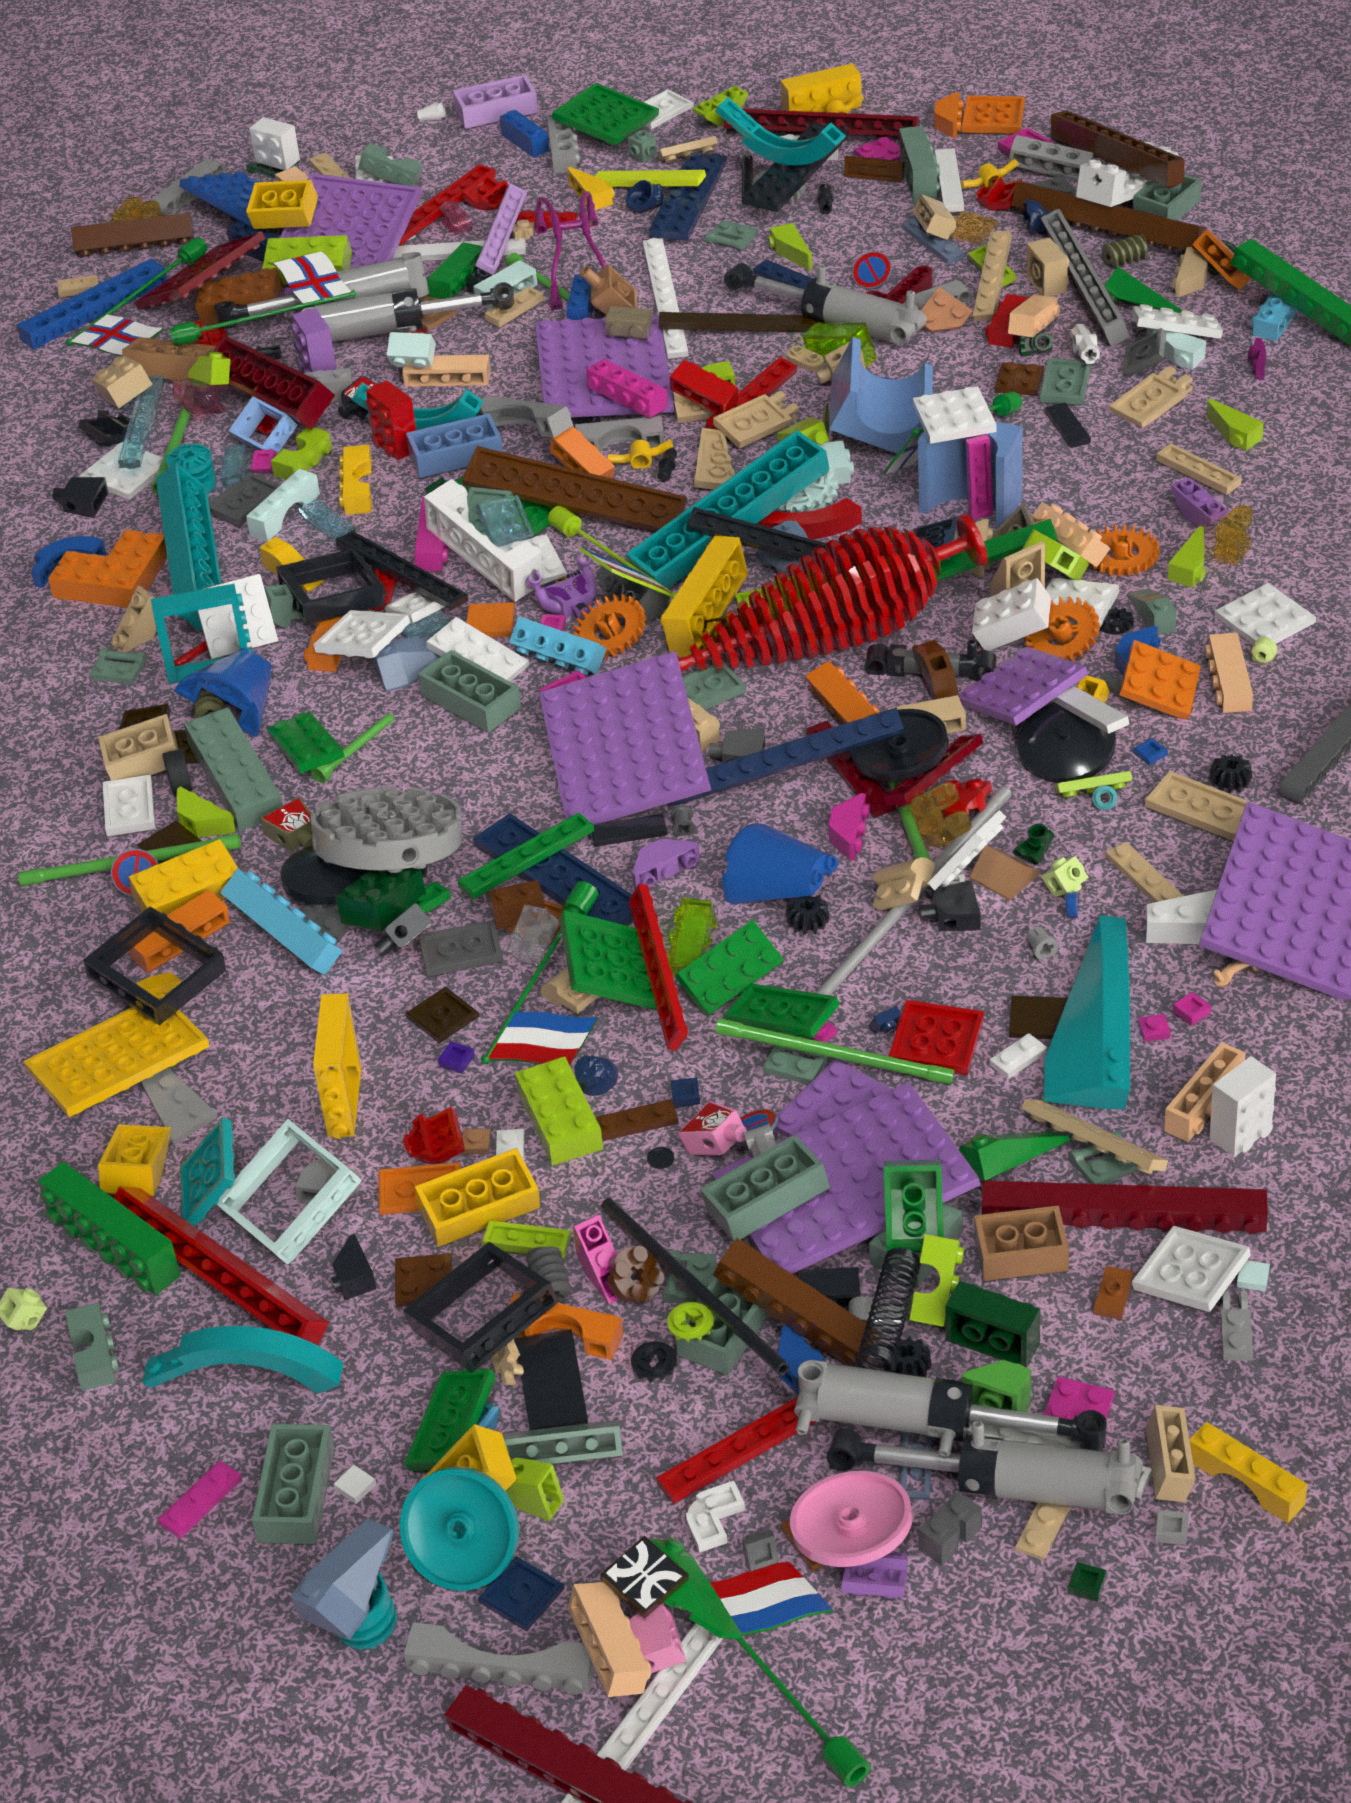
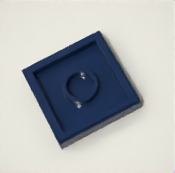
M515 1556L506 1570L478 1597V1601L483 1606L527 1632L565 1587L560 1581Z

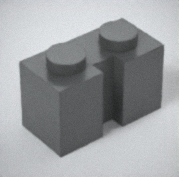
M958 1491L918 1529L919 1550L943 1566L958 1551V1541L960 1539L967 1543L982 1529V1507Z

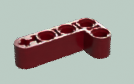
M925 265L917 266L888 294L874 290L867 291L866 293L903 304L906 302V292L913 291L917 294L932 288V268Z

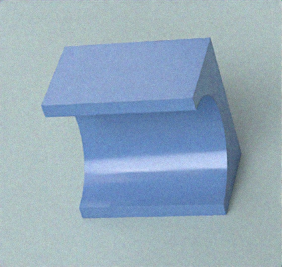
M852 337L832 374L829 430L898 454L911 437L912 429L923 428L914 410L913 398L921 397L922 395H932L933 366L925 363L915 374L902 379L892 380L877 377L867 371L860 362L861 339Z
M996 422V432L987 434L990 438L992 495L993 510L996 513V528L1016 510L1022 500L1023 427ZM923 431L918 439L919 512L928 514L932 508L943 502L955 499H968L965 440L981 435L930 444Z

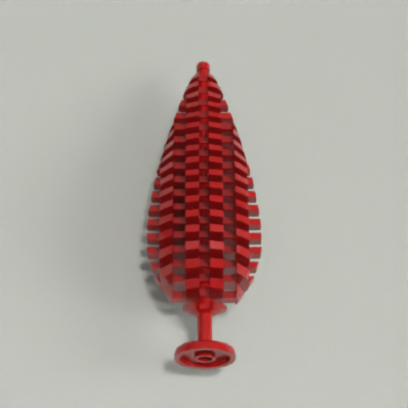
M963 513L957 517L956 521L960 538L936 548L925 538H922L921 542L919 537H916V534L912 531L904 529V533L901 531L900 534L898 529L890 526H884V530L880 527H869L868 531L860 528L852 532L853 536L851 534L847 535V533L841 535L838 538L839 542L832 539L825 544L826 550L819 546L812 551V557L810 555L801 557L799 565L796 563L788 565L786 567V574L783 571L777 573L774 576V585L771 581L765 582L761 586L762 598L759 591L755 590L749 595V608L744 599L738 603V617H735L732 610L725 614L728 632L725 627H722L721 621H717L713 625L716 644L712 636H709L708 631L704 632L701 635L704 649L700 650L699 647L697 648L696 642H694L689 648L690 655L678 658L681 672L688 670L689 667L697 665L698 670H707L706 660L713 664L714 670H723L720 654L723 655L730 668H739L737 653L747 667H755L752 659L754 655L762 665H770L769 662H772L771 656L780 664L787 661L786 652H788L789 658L793 661L802 659L803 653L807 658L818 657V650L822 655H830L833 653L834 648L841 652L848 649V644L851 647L857 648L863 645V641L869 644L877 641V635L883 638L891 635V629L898 632L905 627L904 621H909L910 623L916 618L917 611L920 612L922 610L923 612L927 606L928 597L931 598L934 595L937 586L936 575L937 577L940 576L941 560L966 551L968 557L976 566L987 564V551L980 531L971 516Z

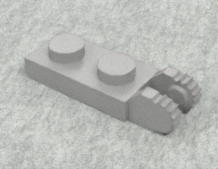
M1225 1291L1222 1295V1309L1220 1313L1223 1360L1253 1361L1250 1309H1248L1247 1291H1240L1239 1304L1241 1309H1230L1231 1297L1229 1291Z

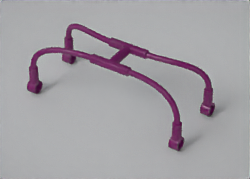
M585 191L580 200V220L559 222L558 215L546 198L539 197L536 203V233L547 232L543 209H541V203L543 202L551 213V223L554 238L556 239V249L551 270V299L549 300L551 310L562 309V301L559 298L558 286L556 285L562 230L582 228L583 235L600 262L602 269L606 266L602 255L590 236V227L598 226L599 222L595 213V204L589 191ZM586 198H587V200H588V203H587V212H588V215H587V213H586V211H585V201H586Z

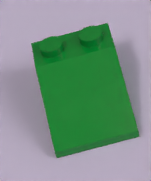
M941 1159L884 1161L886 1252L894 1248L922 1251L925 1234L944 1238Z

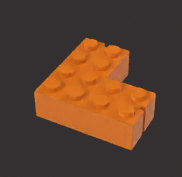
M125 529L108 556L66 551L58 563L59 566L55 567L48 578L53 598L128 608L137 587L142 586L147 591L168 559L164 534L148 532L144 535V532Z

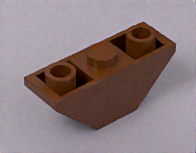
M935 640L913 646L912 651L933 700L956 695L959 697L954 669L946 650Z

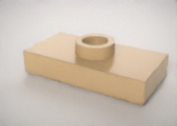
M91 275L58 280L59 298L74 296L98 285V276Z

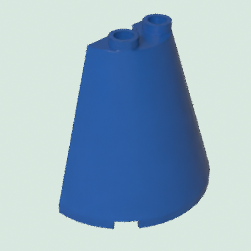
M242 648L186 676L179 682L174 692L195 703L199 698L202 688L210 691L243 710L238 720L240 728L249 735L257 737L260 732L270 687L272 665L260 655Z
M753 823L742 828L728 847L724 859L728 861L727 871L722 873L723 892L726 902L731 904L812 896L822 885L824 873L825 875H831L839 866V863L834 855H829L769 825Z

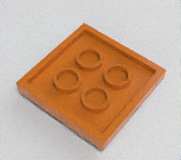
M967 95L962 133L1015 134L1021 131L1025 97Z
M1134 640L1130 647L1119 695L1174 717L1187 720L1191 713L1201 665Z

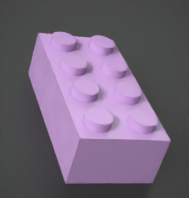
M526 74L453 90L455 111L465 129L500 121L499 116L511 110H517L524 116L538 113L536 91Z

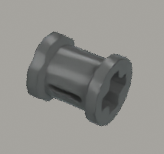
M677 805L671 810V819L674 821L672 829L676 836L691 835L695 830L694 823L691 821L692 809L689 806Z

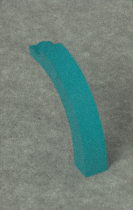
M362 382L351 400L368 411L366 418L369 419V409L366 406V390L370 389V387ZM465 389L458 398L446 405L435 408L413 407L416 430L475 417L484 401Z

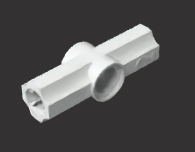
M1076 324L1070 333L1073 341L1074 354H1079L1086 364H1094L1095 360L1099 359L1100 351L1097 347L1096 334H1091L1084 324Z

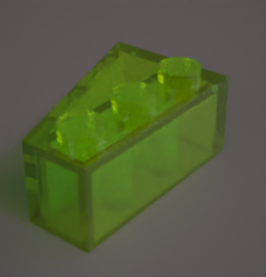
M866 322L815 323L802 335L806 349L818 353L823 358L832 351L849 343L852 337L861 339L860 349L863 353L866 369L877 359Z
M682 897L680 907L675 908L674 921L676 925L675 929L670 931L669 944L671 947L670 952H667L673 977L705 954L707 946L712 944L713 939L709 938L711 928L717 929L718 926L712 901Z

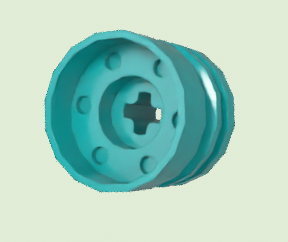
M185 444L169 452L166 457L168 468L175 462L206 486L207 495L216 488L217 479L209 448L200 444Z
M379 1572L376 1589L372 1590L368 1602L370 1607L366 1618L350 1640L338 1636L339 1640L348 1647L358 1650L374 1648L384 1643L393 1634L397 1625L398 1612L387 1585Z

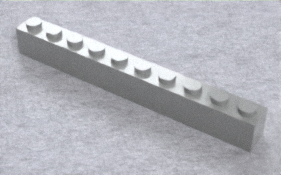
M1060 209L1041 217L1048 237L1059 246L1064 255L1068 256L1069 267H1067V270L1110 346L1112 347L1130 338L1122 316Z

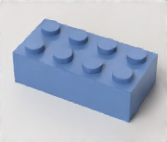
M490 413L406 433L409 455L419 478L468 467L477 446L503 452L501 436Z

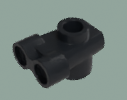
M476 267L474 272L468 277L466 287L474 293V285L491 277L492 274Z

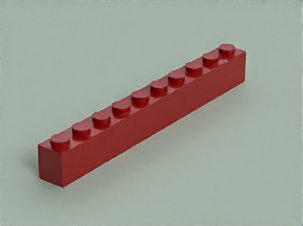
M118 1187L114 1199L170 1239L177 1261L273 1330L294 1335L317 1346L320 1344L329 1321L141 1188Z

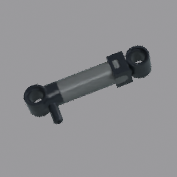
M975 640L967 641V654L946 652L954 669L955 677H968L979 681L984 674L994 672L996 668L997 658L995 654L988 650L977 652ZM878 643L871 645L867 650L864 669L869 675H884L887 669L888 676L922 675L912 650H907V645L890 644V648Z

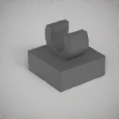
M770 1530L763 1533L756 1531L747 1534L746 1538L742 1539L745 1562L750 1571L779 1562L775 1537Z

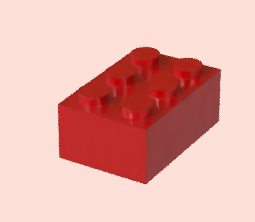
M386 380L366 390V406L369 409V424L372 429L371 439L376 447H381L387 456H392L399 461L409 456L406 433L416 431L411 397Z

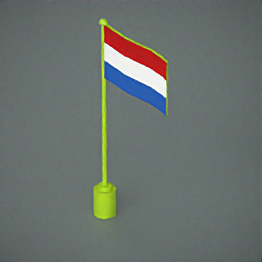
M556 506L551 510L548 516V522L551 526L567 537H573L579 533L619 562L580 547L579 550L610 572L671 597V600L674 599L677 592H671L582 531V522L578 516L561 506Z

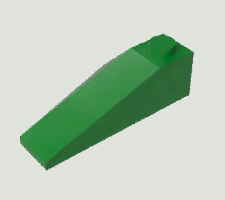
M1119 267L1116 268L1104 285L1105 289L1109 292V296L1115 302H1118L1120 299L1125 303L1136 306L1144 304L1157 310L1170 308L1173 312L1177 313L1183 311Z
M668 1538L667 1540L653 1539L652 1542L689 1574V1580L666 1599L664 1603L670 1607L689 1611L688 1617L690 1620L719 1638L739 1639L742 1634L694 1557L684 1550V1544L674 1538Z

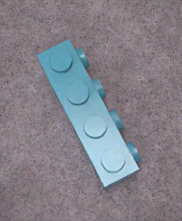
M1270 293L1265 304L1260 306L1258 314L1252 318L1251 328H1253V336L1277 341L1298 310L1274 293Z
M518 617L509 641L510 644L516 646L515 651L525 655H529V652L535 653V658L548 662L549 658L556 660L555 665L568 669L569 665L575 667L574 671L579 670L586 676L588 672L596 674L599 671L607 648L597 642L522 617Z

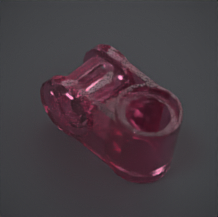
M445 202L440 206V210L443 213L442 224L449 232H453L454 236L472 230L473 224L470 216L457 203Z

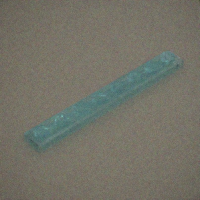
M148 376L153 385L136 397L118 459L119 468L135 469L142 465L164 387V376Z

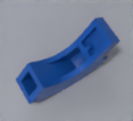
M75 536L55 541L42 548L34 555L36 565L31 570L35 587L43 588L48 583L49 576L55 567L59 566L58 563L66 551L106 556L103 539L91 536Z

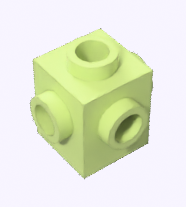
M1064 856L1058 858L1051 863L1052 868L1041 876L1051 894L1055 897L1064 895L1067 892H1077L1082 888L1081 883L1088 878L1083 865L1076 856L1065 859Z
M7 1288L0 1300V1318L7 1327L14 1330H32L36 1328L47 1310V1307L40 1299V1295L29 1288L25 1290Z

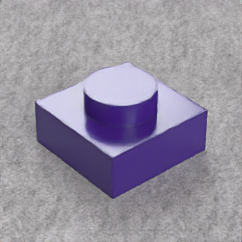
M450 1041L438 1058L439 1066L463 1073L475 1056L474 1048Z

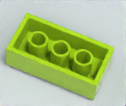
M347 235L268 238L262 269L275 268L276 266L273 264L275 262L323 252L330 259L336 271L350 268L352 249ZM277 268L283 285H288L284 275Z
M566 1057L514 1072L517 1093L552 1166L603 1150L601 1128Z

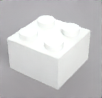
M262 117L249 128L255 162L287 170L300 160L294 125Z

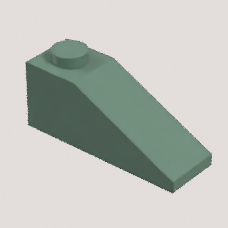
M1149 588L1127 593L1128 598L1147 627L1158 626V635L1176 631L1177 610L1167 596Z

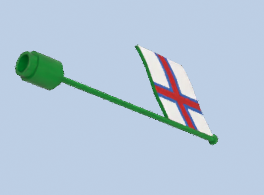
M200 237L192 238L178 249V260L73 338L67 339L66 344L68 346L75 344L122 356V349L139 337L153 339L163 331V328L146 326L127 318L112 316L111 314L179 263L190 266L203 257L208 250L205 241Z
M317 252L273 263L284 275L292 293L302 304L201 328L199 324L195 325L194 321L174 325V328H170L169 331L173 345L178 344L181 346L198 342V337L202 336L201 332L351 296L355 298L356 292L354 290L350 291L343 283L330 259L323 252Z

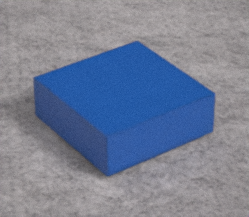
M1151 738L1134 747L1133 753L1145 763L1151 765L1167 756L1168 750Z

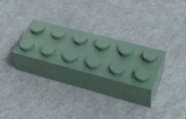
M229 707L184 723L189 747L223 806L233 815L234 824L239 832L261 824V817L283 806L279 791Z

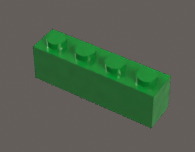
M462 242L427 278L428 297L445 299L458 295L467 285L468 277L477 267L475 264L483 246Z

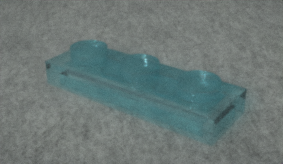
M232 445L225 449L220 475L222 486L244 481L248 456L246 445Z
M318 499L299 508L300 516L335 543V539L352 530L355 532V528Z

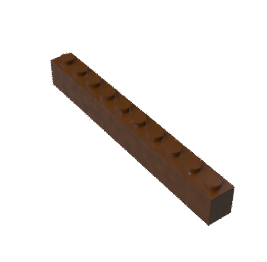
M1068 110L1051 114V137L1059 140L1060 143H1066L1072 148L1092 152L1093 157L1104 159L1105 162L1113 163L1119 168H1125L1128 172L1139 174L1140 177L1148 178L1154 183H1160L1165 188H1174L1177 184L1184 183V158Z
M1016 182L1011 206L1018 207L1017 211L1024 213L1023 201L1035 200L1047 211L1060 209L1064 218L1072 221L1071 225L1083 227L1086 224L1090 225V230L1101 232L1102 229L1108 230L1107 234L1120 236V233L1126 234V238L1142 233L1146 238L1147 244L1156 246L1157 243H1161L1163 248L1175 250V247L1181 248V253H1185L1187 247H1192L1199 252L1192 244L1207 229V227L1119 205L1109 207L1078 198L1075 194L1027 182Z

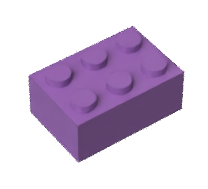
M313 308L293 314L291 329L293 335L296 336L294 347L297 354H299V359H297L299 370H304V373L317 370H336L330 328L318 310Z

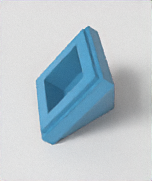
M486 1402L477 1425L491 1430L494 1429L498 1422L499 1408Z

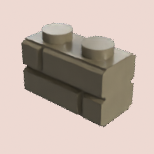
M610 306L606 316V335L648 339L652 329V310Z

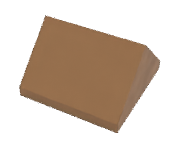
M986 845L969 879L1010 901L1040 875L1041 871L1000 849Z

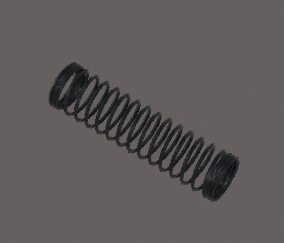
M894 1248L885 1255L873 1303L856 1357L858 1368L868 1369L861 1363V1357L867 1364L873 1367H890L885 1372L893 1371L895 1357L897 1356V1350L905 1327L904 1323L906 1322V1316L908 1315V1309L916 1286L915 1283L921 1268L920 1258L911 1250ZM894 1254H903L911 1257L916 1263L904 1257H893L889 1259L888 1257ZM904 1259L914 1264L916 1269L913 1270L904 1264H889V1261ZM892 1266H903L911 1270V1272L896 1270ZM890 1273L894 1277H887L886 1274ZM890 1279H898L907 1284H898ZM885 1280H888L889 1282H891V1283H893V1284H890V1283H889V1284H886L884 1281H885ZM886 1286L890 1290L884 1291L883 1287ZM889 1286H897L905 1291L894 1290ZM887 1292L899 1294L904 1298L893 1297L887 1294ZM884 1293L888 1297H882L881 1294ZM885 1299L895 1300L901 1304H893L886 1301ZM883 1300L887 1304H880L879 1301ZM883 1306H891L899 1311H892ZM904 1306L905 1309L901 1310L899 1307ZM881 1307L886 1311H878L877 1308ZM882 1313H889L895 1315L898 1318L887 1317ZM896 1313H902L903 1316L900 1317ZM875 1314H880L884 1318H877ZM877 1320L881 1324L875 1325L873 1321ZM880 1320H888L896 1325L886 1324ZM894 1320H900L902 1323L898 1324ZM875 1327L880 1331L873 1332L871 1328ZM878 1327H886L893 1330V1332L885 1331ZM892 1327H899V1330L896 1331ZM896 1333L897 1337H893L890 1334ZM873 1334L878 1338H870L869 1335ZM877 1334H884L890 1336L891 1338H884ZM874 1340L883 1341L885 1343H888L889 1345H882L875 1342ZM894 1340L896 1343L891 1344L889 1341ZM872 1341L876 1345H869L867 1342ZM887 1347H892L894 1350L890 1351ZM870 1353L880 1355L885 1359L876 1358L870 1355ZM867 1354L878 1361H888L889 1365H874L868 1362L863 1355Z

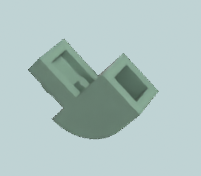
M286 584L264 587L272 619L277 625L288 627L291 626V620L302 619L293 607V595Z

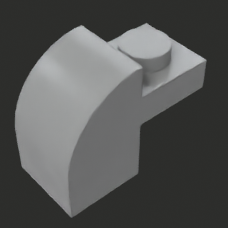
M323 1159L316 1160L306 1166L295 1186L298 1202L309 1204L337 1171ZM350 1169L359 1177L358 1170ZM361 1184L351 1194H358Z

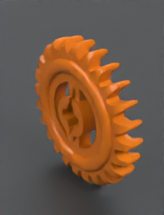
M1125 523L1121 531L1117 529L1116 524L1113 526V532L1108 530L1107 525L1105 526L1104 534L1101 533L1100 529H1097V533L1102 536L1100 541L1110 548L1112 558L1106 554L1097 567L1093 565L1095 570L1100 569L1101 573L1108 572V575L1111 576L1117 574L1119 577L1122 574L1130 576L1131 573L1137 575L1139 571H1147V568L1153 567L1154 563L1158 561V556L1160 555L1159 542L1156 541V536L1151 538L1150 531L1143 536V527L1140 528L1138 533H1135V525H1132V529L1127 531ZM1132 547L1138 551L1136 556L1132 553Z
M613 594L614 599L612 602L609 601L607 596H604L605 603L603 605L596 599V609L588 604L591 613L587 614L581 611L585 620L576 618L580 627L573 626L575 630L573 635L597 642L607 648L603 659H607L609 655L616 657L618 652L623 654L625 653V648L631 649V644L637 643L639 641L637 637L643 635L642 630L646 627L645 621L647 619L644 614V608L637 600L634 601L631 596H629L627 601L626 596L622 594L619 601L618 597ZM617 617L624 618L626 621L623 631ZM607 620L615 636H613L612 632L610 631L609 626L606 622ZM597 628H599L603 637L607 640H601L596 637Z
M1068 596L1066 604L1062 597H1059L1058 605L1051 600L1048 628L1025 636L1026 647L1075 662V657L1082 658V652H1089L1091 650L1089 645L1096 643L1094 638H1097L1100 634L1098 632L1100 628L1099 616L1095 613L1094 607L1089 606L1087 601H1084L1082 605L1079 597L1076 598L1074 603L1071 596ZM1069 619L1077 622V624L1071 625ZM1055 640L1058 644L1064 645H1053L1050 644L1048 641Z

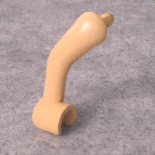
M1236 961L1228 964L1221 972L1220 970H1215L1214 975L1216 977L1214 983L1218 987H1224L1228 985L1236 972L1249 966L1254 971L1260 968Z

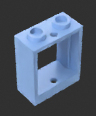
M252 396L228 431L238 441L255 450L274 449L278 453L297 427V424L286 413ZM267 414L278 420L279 423L264 444L261 445L249 437Z

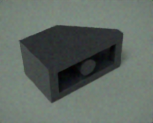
M355 1234L350 1235L332 1264L334 1276L330 1277L335 1293L341 1292L344 1301L376 1289L373 1271Z

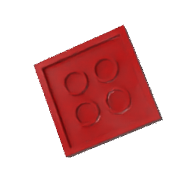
M906 1000L889 1057L954 1069L956 1074L968 1075L983 1025L984 1011Z

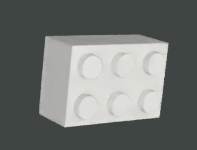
M1038 578L1031 581H1025L1009 590L1005 589L989 598H983L975 604L972 633L983 649L990 651L1048 628L1051 597Z
M1250 1056L1213 1084L1209 1140L1233 1157L1242 1151L1247 1152L1257 1139L1267 1137L1272 1131L1274 1094L1276 1090V1073Z

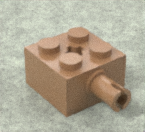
M609 264L597 274L589 266H585L580 271L579 276L591 285L592 305L597 310L600 309L605 316H607L610 306L638 309L637 289Z

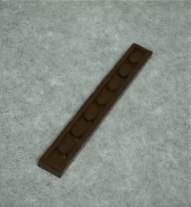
M659 312L660 329L826 332L827 323L806 318L803 315Z

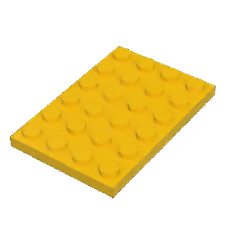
M160 993L155 997L160 1000L165 995L163 993ZM131 1007L23 1062L31 1076L68 1117H71L121 1091L129 1089L132 1085L144 1079L151 1078L154 1074L168 1067L175 1066L178 1062L200 1053L202 1050L210 1047L208 1038L180 1010L159 1026Z

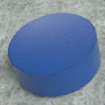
M1067 892V917L1077 918L1079 912L1078 893Z

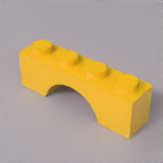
M370 445L343 447V456H340L341 469H339L341 480L339 482L341 494L339 495L340 508L345 509V515L372 512L370 484L359 481L363 476L372 473Z
M1207 1421L1189 1439L1193 1465L1212 1477L1219 1473L1236 1477L1252 1490L1262 1508L1287 1524L1306 1504L1307 1483Z

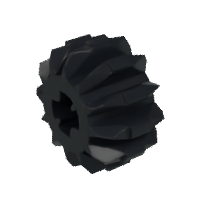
M1222 754L1221 758L1214 759L1209 776L1211 777L1210 780L1213 787L1218 786L1221 791L1226 788L1229 794L1233 789L1240 793L1242 788H1248L1253 771L1251 770L1252 767L1249 760H1243L1242 755L1236 757L1233 754L1230 756Z
M820 895L815 897L803 896L798 897V899L791 898L786 909L787 923L789 927H793L795 933L802 929L805 935L808 930L815 934L818 929L824 930L829 920L827 902L822 900Z
M911 1336L907 1340L901 1339L892 1373L926 1378L927 1371H930L932 1366L929 1347L924 1346L921 1339L913 1341ZM887 1347L890 1351L894 1350L892 1347ZM882 1361L883 1366L889 1365L888 1361Z

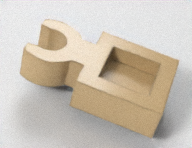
M528 220L518 221L513 227V237H515V240H519V238H526L528 240L535 232L534 222L529 223Z
M514 1339L491 1357L495 1371L501 1374L503 1383L513 1386L516 1385L514 1374L523 1375L524 1373L522 1365L516 1362L520 1353Z

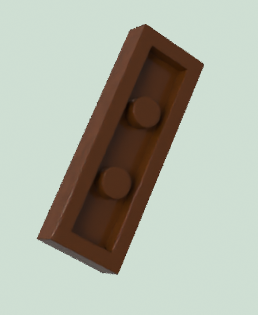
M846 156L844 177L902 183L904 179V161Z
M672 1099L595 1117L601 1128L602 1141L679 1124Z

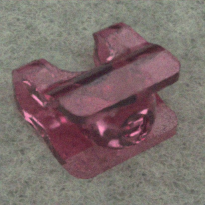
M179 379L173 383L172 394L192 414L224 413L226 408L220 403L219 391H228L230 385H209L201 381L200 383H194L186 379ZM181 388L185 390L184 395L182 394Z

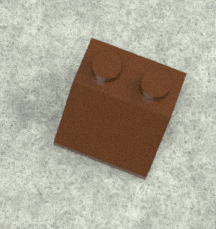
M538 880L486 892V898L497 930L546 919L544 898Z

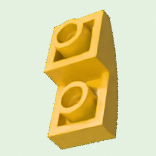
M172 972L151 976L135 984L156 996L157 993L168 994L182 981Z

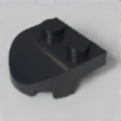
M98 410L97 418L79 420L78 428L86 432L87 436L98 440L101 445L110 446L112 443L123 442L129 436L132 421L123 414L114 417L109 415V411Z

